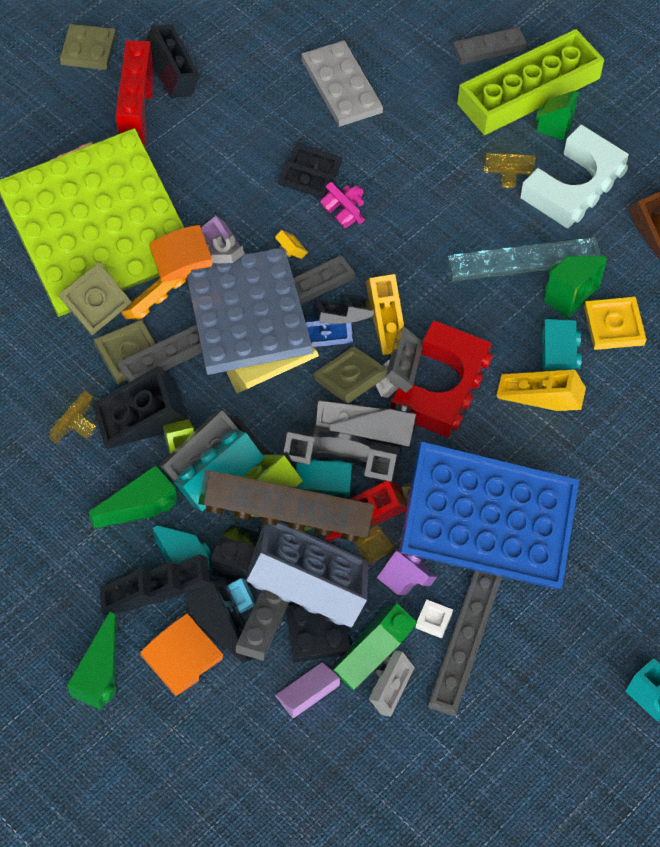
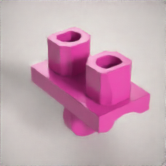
M330 182L326 186L328 193L320 201L322 206L330 214L339 205L343 208L334 217L344 229L355 221L359 225L364 222L365 219L360 215V210L354 205L357 204L360 207L364 204V201L361 199L364 193L363 189L359 186L350 188L347 185L343 188V191L346 193L344 195Z

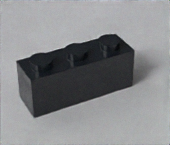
M152 25L146 41H150L152 63L170 98L192 96L200 75L174 26Z

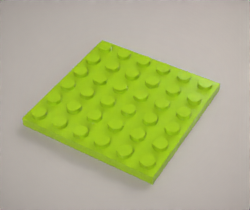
M135 128L0 180V197L58 317L71 312L58 295L98 262L122 291L159 277L150 250V243L168 233L184 228Z

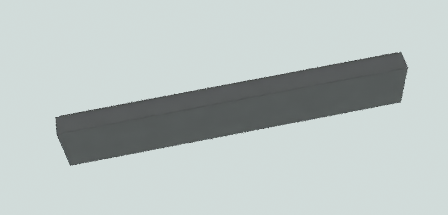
M474 571L428 708L456 717L502 577Z

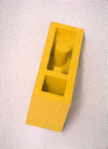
M395 274L369 278L366 281L368 299L374 310L372 317L382 356L392 354L397 332L404 327Z
M576 370L502 374L496 396L498 399L554 411L581 410L586 387Z

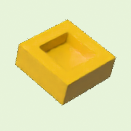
M281 230L275 236L281 244L279 248L284 247L288 257L295 256L302 259L308 253L294 235Z

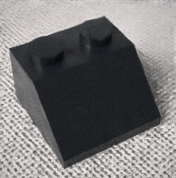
M231 525L220 536L210 559L212 574L234 582L240 578L247 580L248 568L260 533ZM247 582L248 586L253 587L251 583Z

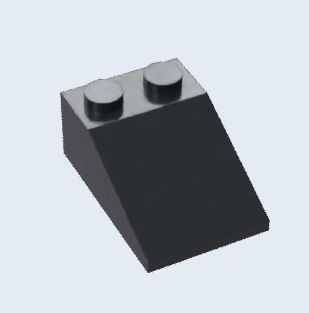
M159 366L92 403L103 443L107 449L164 434L163 425L188 420L175 378Z

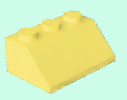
M312 346L313 354L226 372L237 394L319 355Z

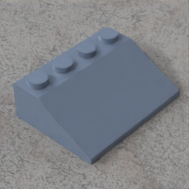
M278 521L277 526L263 523L248 568L246 581L251 583L256 589L270 591L286 602H295L311 613L322 614L338 625H347L352 628L367 601L368 561L303 531L287 528L288 525Z

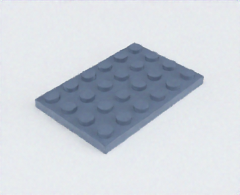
M284 247L245 254L234 263H212V267L194 269L187 275L207 375L313 354L312 344Z

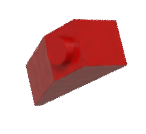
M385 481L350 499L374 504L370 526L384 522L407 509V503L399 485L391 481ZM332 531L331 537H324L329 542L340 538L342 533Z

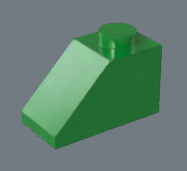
M572 91L548 99L545 107H540L535 119L538 121L537 132L564 141L573 123L579 92Z

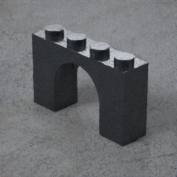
M297 422L287 432L283 455L287 460L309 465L317 458L342 460L366 468L364 476L392 482L398 470L402 445L330 431L328 428Z

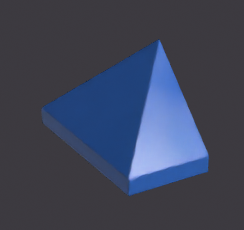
M316 316L305 320L313 347L353 343L351 323H320Z

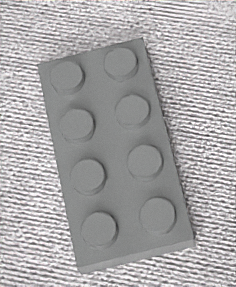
M345 40L301 54L304 66L339 127L383 113L381 102Z

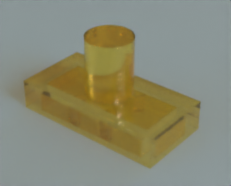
M486 153L484 161V172L502 173L501 186L504 188L516 187V174L531 175L535 167V155Z
M84 391L52 427L49 436L51 441L58 445L71 429L75 430L85 439L92 435L96 426L84 418L83 415L90 408L93 396Z

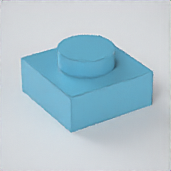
M240 578L228 585L240 613L255 605L256 602L245 579Z

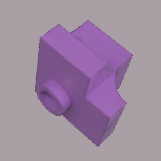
M396 550L377 578L397 595H407L416 584L431 586L437 576L429 571L430 568L421 561V558L401 554Z

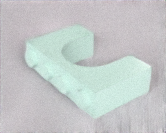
M580 125L567 138L564 155L586 168L591 174L592 179L585 184L568 185L537 168L523 182L520 197L567 229L574 222L578 223L583 218L585 211L589 207H594L603 192L607 193L613 186L614 180L617 177H623L628 169V165H626L628 153L583 125Z

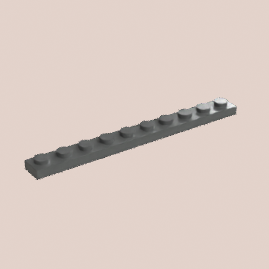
M342 255L293 278L300 304L302 305L355 279V272ZM197 325L119 361L118 369L129 383L157 366L166 371L203 353Z

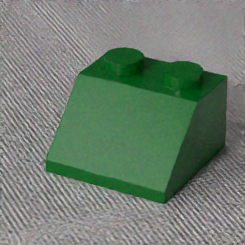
M567 256L561 263H555L548 272L550 277L545 286L546 295L544 302L568 319L600 288L607 258L605 256Z

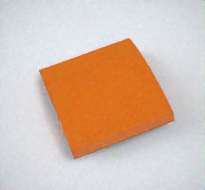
M200 225L173 231L150 243V250L161 282L187 278L188 270L212 267V257Z
M188 614L170 625L140 652L142 658L175 696L198 682L199 675L213 667L223 658L222 652Z

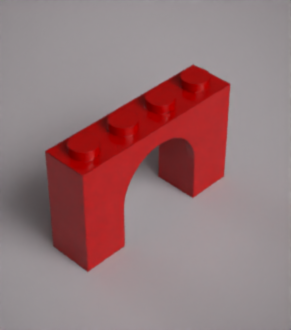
M126 40L116 109L118 135L135 128L146 150L145 99H152L154 86L150 41Z
M433 320L423 340L422 355L451 366L459 374L461 382L455 388L446 392H431L415 385L407 392L398 388L391 407L395 408L396 404L411 406V411L416 412L414 425L450 438L453 430L458 431L463 420L461 413L463 409L468 410L472 403L474 395L471 393L473 389L480 387L483 379V374H481L483 368L488 369L493 358V354L490 353L491 342Z

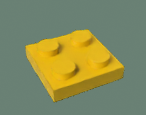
M636 297L585 301L584 310L594 350L645 345L646 336Z

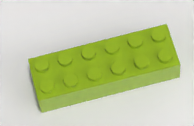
M575 29L460 84L457 104L485 136L538 110L540 107H544L550 98L576 91L600 79L604 58Z

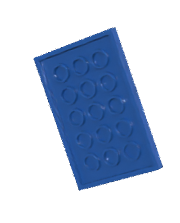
M420 442L416 454L399 553L560 590L563 588L579 480Z

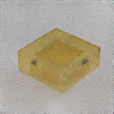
M378 525L369 530L368 538L359 537L358 542H354L369 564L393 551V545Z

